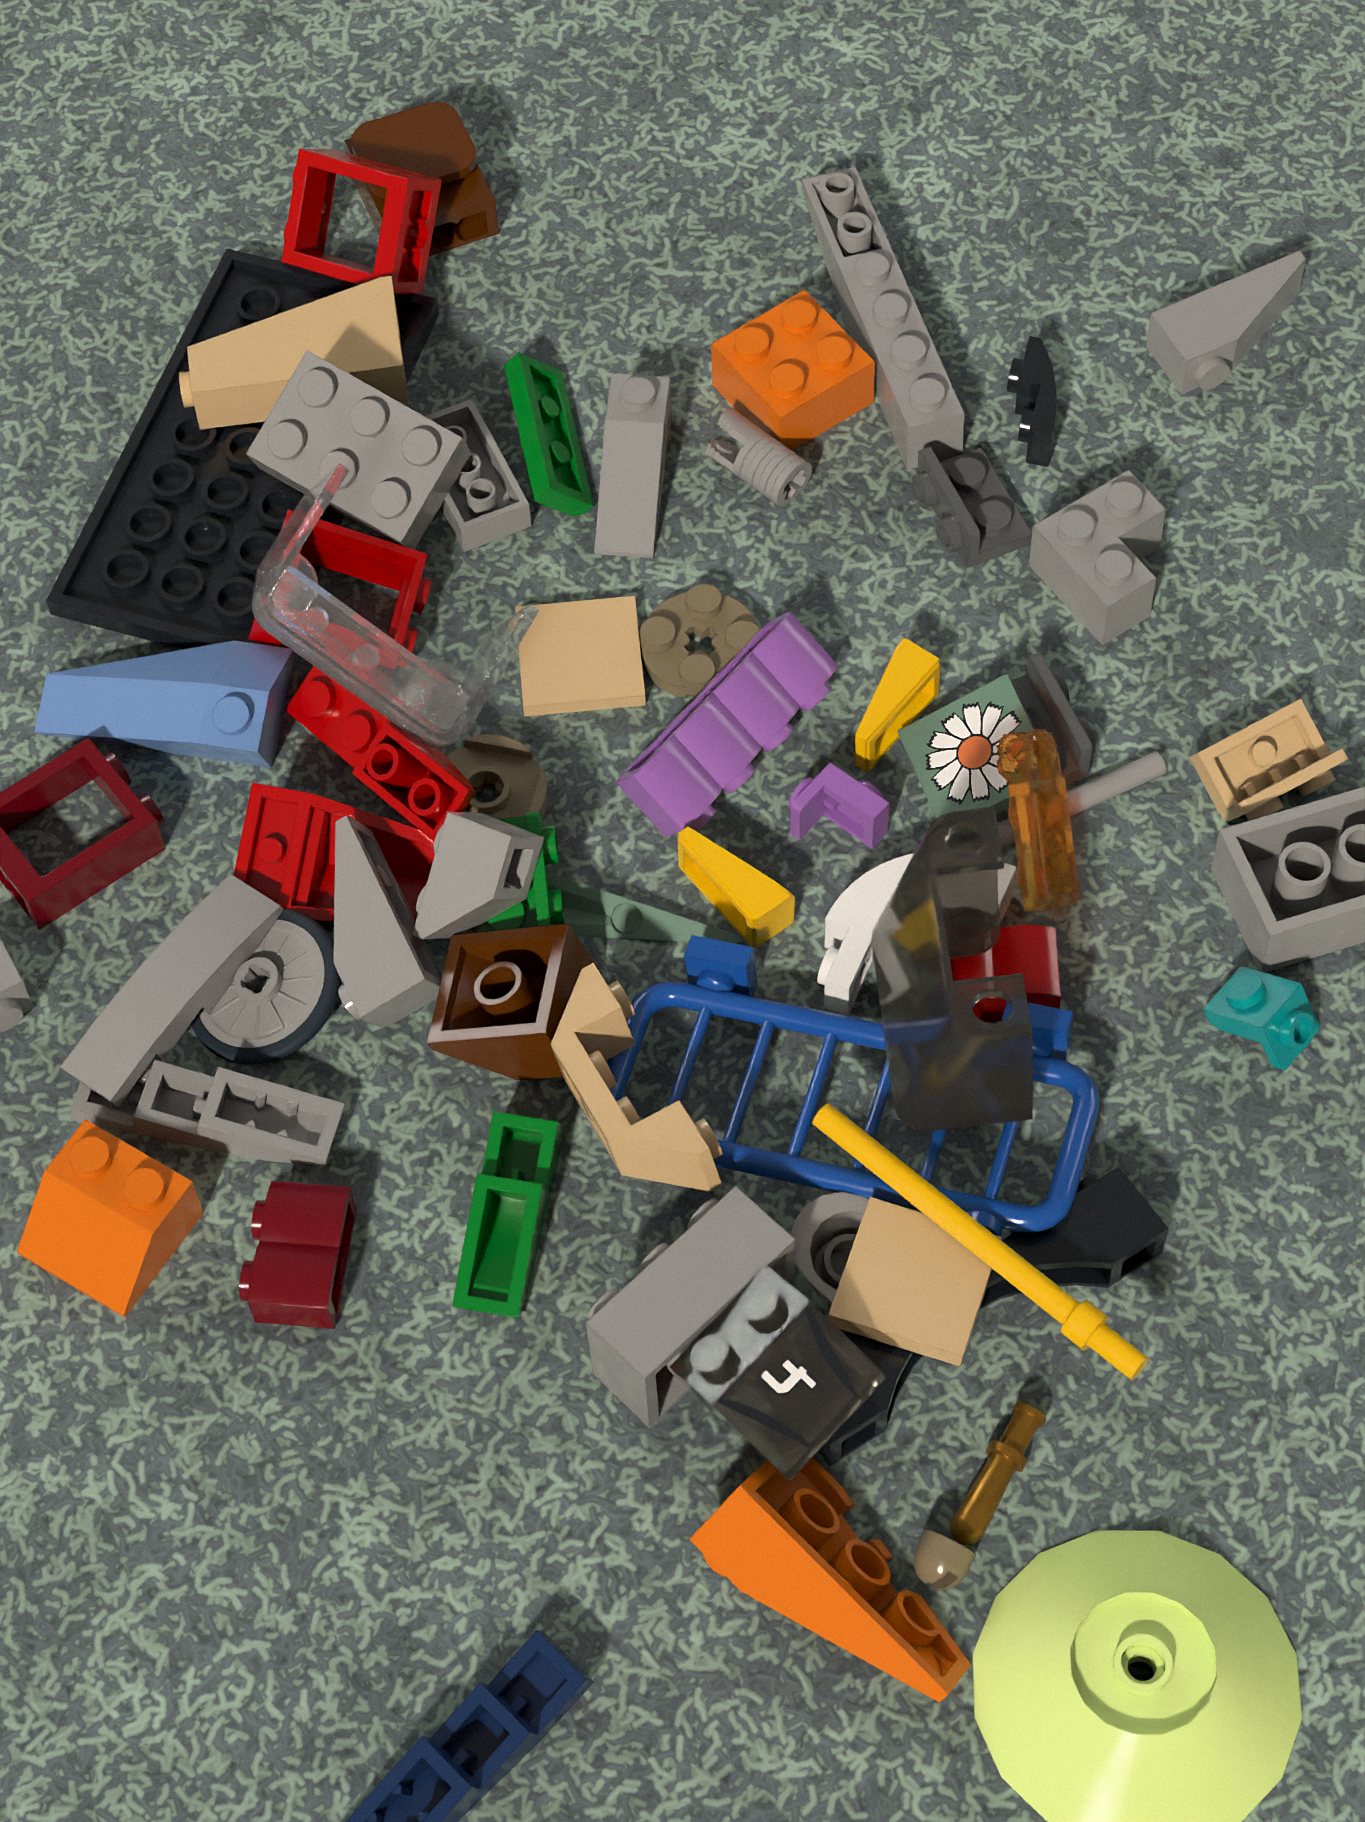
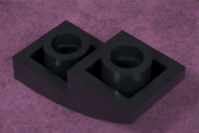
M1029 336L1024 359L1013 358L1007 392L1016 394L1015 414L1022 415L1018 441L1028 443L1026 463L1049 467L1056 418V382L1053 367L1042 339Z

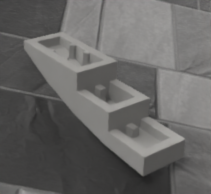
M230 874L146 958L99 1014L60 1068L119 1107L155 1055L165 1060L199 1011L203 1009L209 1014L212 1012L233 982L238 968L251 957L284 909L276 902Z
M154 1060L151 1069H145L119 1107L80 1082L70 1108V1120L82 1123L86 1119L100 1127L251 1159L325 1167L345 1103L221 1067L217 1068L215 1077Z

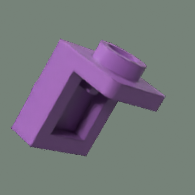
M829 763L814 779L811 777L804 779L796 787L789 800L790 834L799 840L823 815L872 849L888 833L889 802L885 800L882 793L871 783L864 780H855L832 763Z

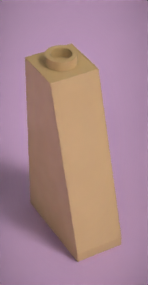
M392 276L371 280L188 346L189 371L179 372L184 408L195 407L200 430L264 422L307 350L402 404L409 403Z

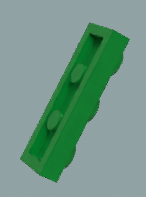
M518 352L504 365L534 501L570 516L583 515L594 505L562 371Z

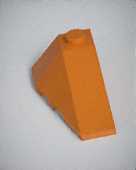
M789 1438L726 1499L689 1540L703 1553V1557L709 1567L717 1574L727 1577L741 1592L940 1703L966 1673L971 1663L921 1595L908 1590L897 1593L889 1582L891 1573L886 1562L893 1558L880 1538L871 1540L869 1543L858 1539L841 1515L855 1506L852 1499L844 1488L798 1442Z

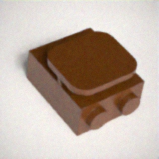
M430 102L360 125L353 132L352 137L345 140L346 152L348 154L442 180L429 256L499 234L495 198L477 164L475 146L458 112L452 106L442 102ZM352 178L378 235H380L387 188Z

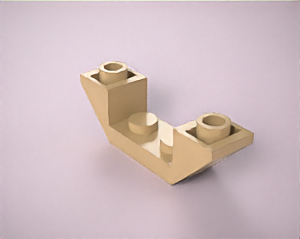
M594 963L582 968L550 1045L565 1082L618 1171L623 1176L705 1191H712L722 1186L713 1159L721 1156L723 1153L712 1129L704 1118L693 1123L679 1100L640 1120L627 1096L618 1101L614 1099L609 1089L617 1084L606 1060L635 1045L626 1021L635 1016V1011L623 987L617 980L607 985Z

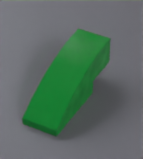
M493 1111L482 1173H477L452 1302L453 1308L520 1319L529 1289L565 1129L559 1122Z

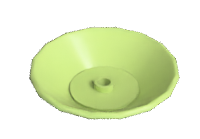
M1096 1530L1039 1553L995 1596L972 1654L974 1718L1001 1777L1047 1822H1242L1282 1779L1302 1721L1297 1654L1268 1597L1220 1554L1162 1531ZM1133 1662H1144L1152 1668L1154 1676L1147 1681H1139L1130 1675L1128 1666Z

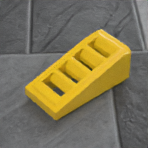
M903 638L896 646L855 734V766L864 772L866 770L870 771L900 738L897 731L913 723L939 695L940 658L906 638Z
M689 826L678 832V867L750 947H759L794 923L795 897L786 888Z

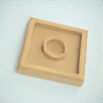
M635 596L515 607L524 716L646 705Z
M870 1197L830 1308L827 1325L961 1367L993 1269L924 1213Z

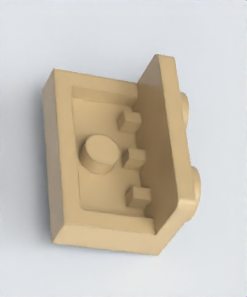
M1302 699L1281 708L1189 757L1217 811L1226 822L1245 815L1247 820L1250 821L1277 812L1284 808L1279 798L1280 795L1297 787L1302 797L1336 780L1330 769L1349 759L1343 748L1332 753L1329 752Z

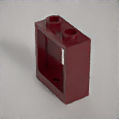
M86 738L0 792V881L38 930H41L165 850L159 828L165 825V820L157 805L146 793L137 797L128 786L131 784V779L120 760L112 752L103 756L89 738ZM93 780L126 819L127 823L43 877H40L7 834Z

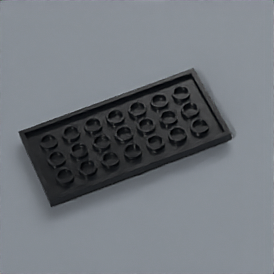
M226 248L46 600L50 615L183 650L229 641L262 644L248 638L287 510L289 509L341 526L345 517L261 470L246 455L264 422L200 430L195 407L184 408L179 372L189 371L188 346L358 286L357 284L281 261ZM416 293L394 294L406 385L440 314L437 298ZM298 560L285 604V611L300 615L321 566Z

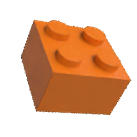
M806 290L799 292L711 343L712 385L737 412L792 451L874 403L875 361Z

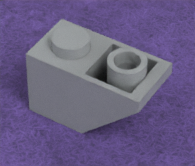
M447 812L445 822L438 830L434 840L435 857L427 884L417 899V919L412 935L420 939H451L452 935L465 934L525 900L544 837L482 813Z

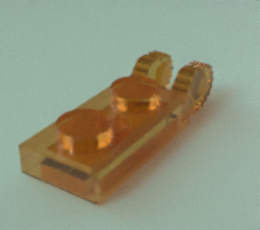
M1032 729L1025 732L1026 735H1024V732H1009L1008 734H1003V738L999 739V745H996L998 748L996 754L999 756L997 760L998 773L1010 783L1008 784L1010 799L1008 816L1014 830L1018 860L1017 883L1022 892L1024 912L1076 904L1078 900H1081L1065 777H1062L1059 752L1056 751L1058 746L1055 743L1056 738H1053L1052 733H1048L1046 729Z

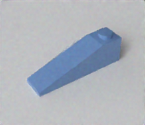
M229 641L48 673L45 677L34 733L76 740L89 738L91 742L272 768L278 747L296 652L291 648Z

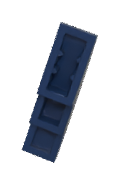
M536 1630L489 1684L480 1682L432 1737L421 1736L346 1822H458L547 1735L594 1681L545 1632Z

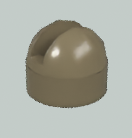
M925 1529L915 1550L913 1560L915 1573L924 1583H929L932 1588L948 1590L959 1585L968 1574L976 1554L939 1533Z

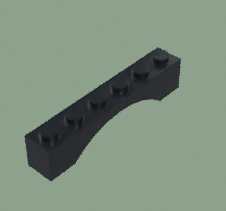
M1117 1167L1100 1179L1096 1175H1090L1079 1182L1075 1200L1067 1216L1054 1227L1036 1233L1010 1231V1235L1002 1241L1059 1287L1077 1285L1109 1288L1163 1253L1168 1227L1123 1171ZM992 1270L980 1309L1000 1299L1022 1292L996 1271ZM848 1331L845 1332L843 1341L832 1347L858 1396L813 1442V1445L829 1467L887 1430L895 1401L913 1367L923 1355ZM820 1350L810 1351L794 1362L797 1366L802 1363L809 1370L808 1373L819 1383L817 1388L812 1392L801 1381L789 1394L783 1395L784 1405L811 1442L855 1397L830 1368Z

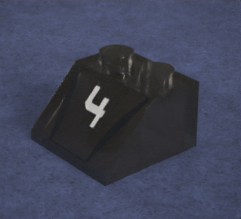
M767 1265L670 1366L674 1373L707 1409L788 1481L804 1467L887 1378L809 1299Z

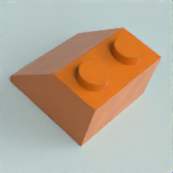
M84 1119L44 1170L17 1253L125 1318L204 1214L193 1181Z

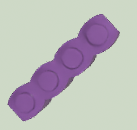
M791 611L772 619L703 688L695 700L673 719L658 738L627 767L617 779V785L664 837L676 834L688 826L698 831L715 814L716 809L711 804L722 789L727 793H731L754 773L755 768L750 762L761 748L769 752L791 734L794 727L789 721L801 707L806 712L825 698L832 689L827 680L836 671L838 665Z

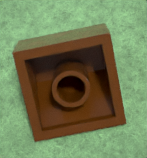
M569 924L452 935L427 1044L433 1051L515 1080L563 1077L550 1044L582 968L592 963L595 964L597 969L598 966Z

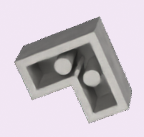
M1127 470L1033 525L1029 566L1102 645L1150 617L1156 577L1140 560L1160 549L1166 508Z

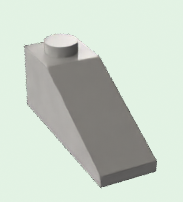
M1301 251L1151 313L1146 347L1181 395L1198 387L1202 390H1210L1220 385L1300 293L1306 257Z
M613 373L611 375L604 426L594 554L654 557L672 422L670 377Z
M346 815L335 822L333 963L343 982L338 989V993L345 1008L355 1019H363L384 1028L400 1021L437 999L442 974L425 939L412 935L416 921L372 830Z

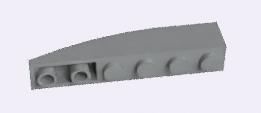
M856 167L802 179L804 197L839 306L853 340L875 361L874 392L906 470L918 467V451L928 447L932 448L939 462L962 455L963 409Z

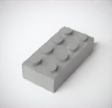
M469 399L426 415L425 417L462 437L471 451V455L440 506L463 552L532 527L529 503L473 400Z

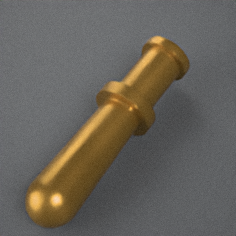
M1016 1402L1012 1409L1014 1414L1000 1440L989 1443L986 1453L990 1458L951 1521V1534L959 1544L973 1545L982 1539L1015 1470L1018 1472L1024 1470L1027 1464L1024 1453L1038 1427H1043L1046 1421L1045 1415L1035 1407L1024 1402Z

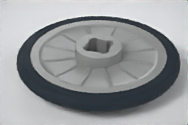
M284 909L251 957L238 968L233 982L212 1012L209 1014L201 1009L191 1022V1027L201 1043L219 1058L244 1065L273 1062L294 1053L307 1044L321 1030L331 1015L338 999V989L341 985V978L333 963L334 942L328 932L307 915ZM267 979L266 984L262 987L263 991L255 993L254 991H257L262 981Z

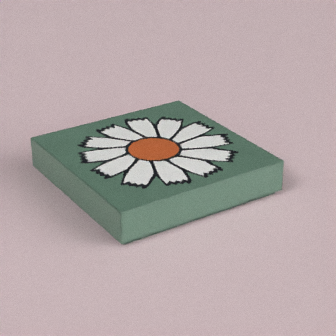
M1008 674L993 680L897 731L940 829L947 838L960 834L1060 782L1019 693Z

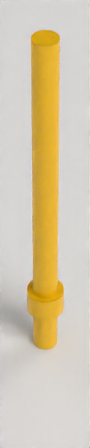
M828 1103L818 1111L813 1119L815 1127L1062 1324L1061 1333L1083 1351L1090 1347L1131 1381L1142 1372L1149 1358L1107 1325L1109 1322L1107 1315L1088 1300H1084L1082 1303L1075 1300L833 1105Z

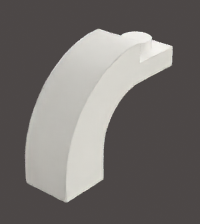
M938 850L918 852L894 858L863 874L839 896L825 918L824 947L828 948L821 963L817 983L825 986L824 1008L848 1016L876 956L886 945L898 937L921 930H939L955 927L981 928L990 931L998 929L1013 897L1016 867L974 853Z

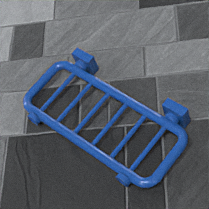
M691 935L684 954L688 983H658L644 989L631 1002L635 1016L626 1021L635 1045L607 1061L617 1084L609 1089L616 1101L622 1099L649 1022L654 1013L660 1009L678 1007L699 1012L666 1107L679 1100L680 1102L682 1101L712 1015L762 1025L723 1140L717 1139L723 1154L713 1159L716 1167L835 1193L846 1192L863 1196L868 1200L872 1197L920 1211L874 1173L866 1172V1167L856 1159H854L852 1168L800 1157L837 1041L889 1051L864 1131L874 1139L901 1054L953 1064L920 1172V1176L930 1184L965 1068L968 1067L1017 1078L984 1196L981 1197L935 1187L994 1235L1001 1237L1003 1229L1014 1232L1036 1233L1052 1228L1067 1216L1075 1200L1099 1111V1092L1091 1076L1079 1066L1068 1062L1072 1050V1011L1008 999L1002 1017V1048L753 997L758 983L754 947ZM774 1028L825 1038L787 1154L736 1144ZM1030 1081H1036L1066 1089L1073 1098V1104L1049 1192L1046 1198L1039 1204L1025 1206L997 1200Z

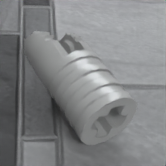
M725 407L717 424L720 425L719 427L723 431L728 432L731 437L743 444V447L737 449L730 442L712 439L705 453L777 506L784 507L807 486L812 474L811 464L736 410Z

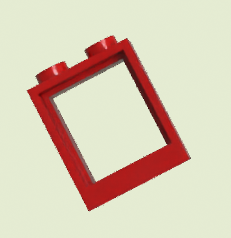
M299 148L297 164L292 176L293 190L288 221L283 233L284 247L281 262L357 285L380 277L392 276L394 294L423 293L442 180L337 150ZM337 174L387 188L374 268L324 253Z
M288 509L248 639L269 646L291 648L295 650L297 655L316 661L318 659L335 667L373 679L389 681L397 662L408 665L415 645L418 630L408 627L412 612L422 614L432 580L421 577L427 554ZM298 560L397 590L384 642L285 611V604Z

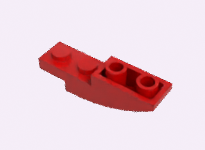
M317 659L285 709L287 713L354 768L352 771L354 776L433 842L438 830L445 822L447 812H463L476 793L457 767L421 732L386 702L368 695L330 663Z

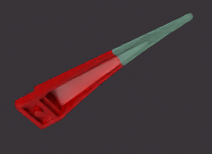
M252 782L233 876L276 902L283 909L305 914L316 922L334 923L335 822L347 815L372 830L416 921L417 899L427 884L435 857L434 842L417 828L313 793ZM548 872L550 890H562L565 924H569L576 936L689 942L691 935L735 944L742 941L734 933ZM616 930H618V931H623V932H628V933H632V934H624V935H623V934H621V933H618Z

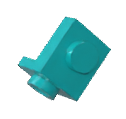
M1240 966L1203 1009L1208 1022L1221 1031L1261 1043L1271 1065L1284 1071L1287 1070L1302 1050L1310 1044L1320 1028L1301 983L1244 966Z

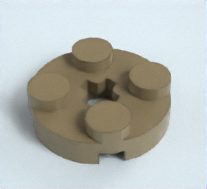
M697 584L691 587L687 593L675 595L662 602L642 623L640 641L643 667L650 679L667 693L687 698L686 695L697 697L703 688L760 631L758 623L751 611L738 600L721 594L719 589L713 585ZM694 636L700 638L711 637L713 651L708 654L701 649L695 650L693 653L687 651L690 648V638Z
M476 735L464 739V747L455 749L448 755L446 749L442 752L468 780L476 793L482 792L485 785H494L496 795L499 796L494 801L487 803L477 802V799L473 797L463 812L482 813L495 819L526 816V813L540 812L544 820L549 804L547 777L543 767L540 768V765L532 759V752L525 745L505 736Z

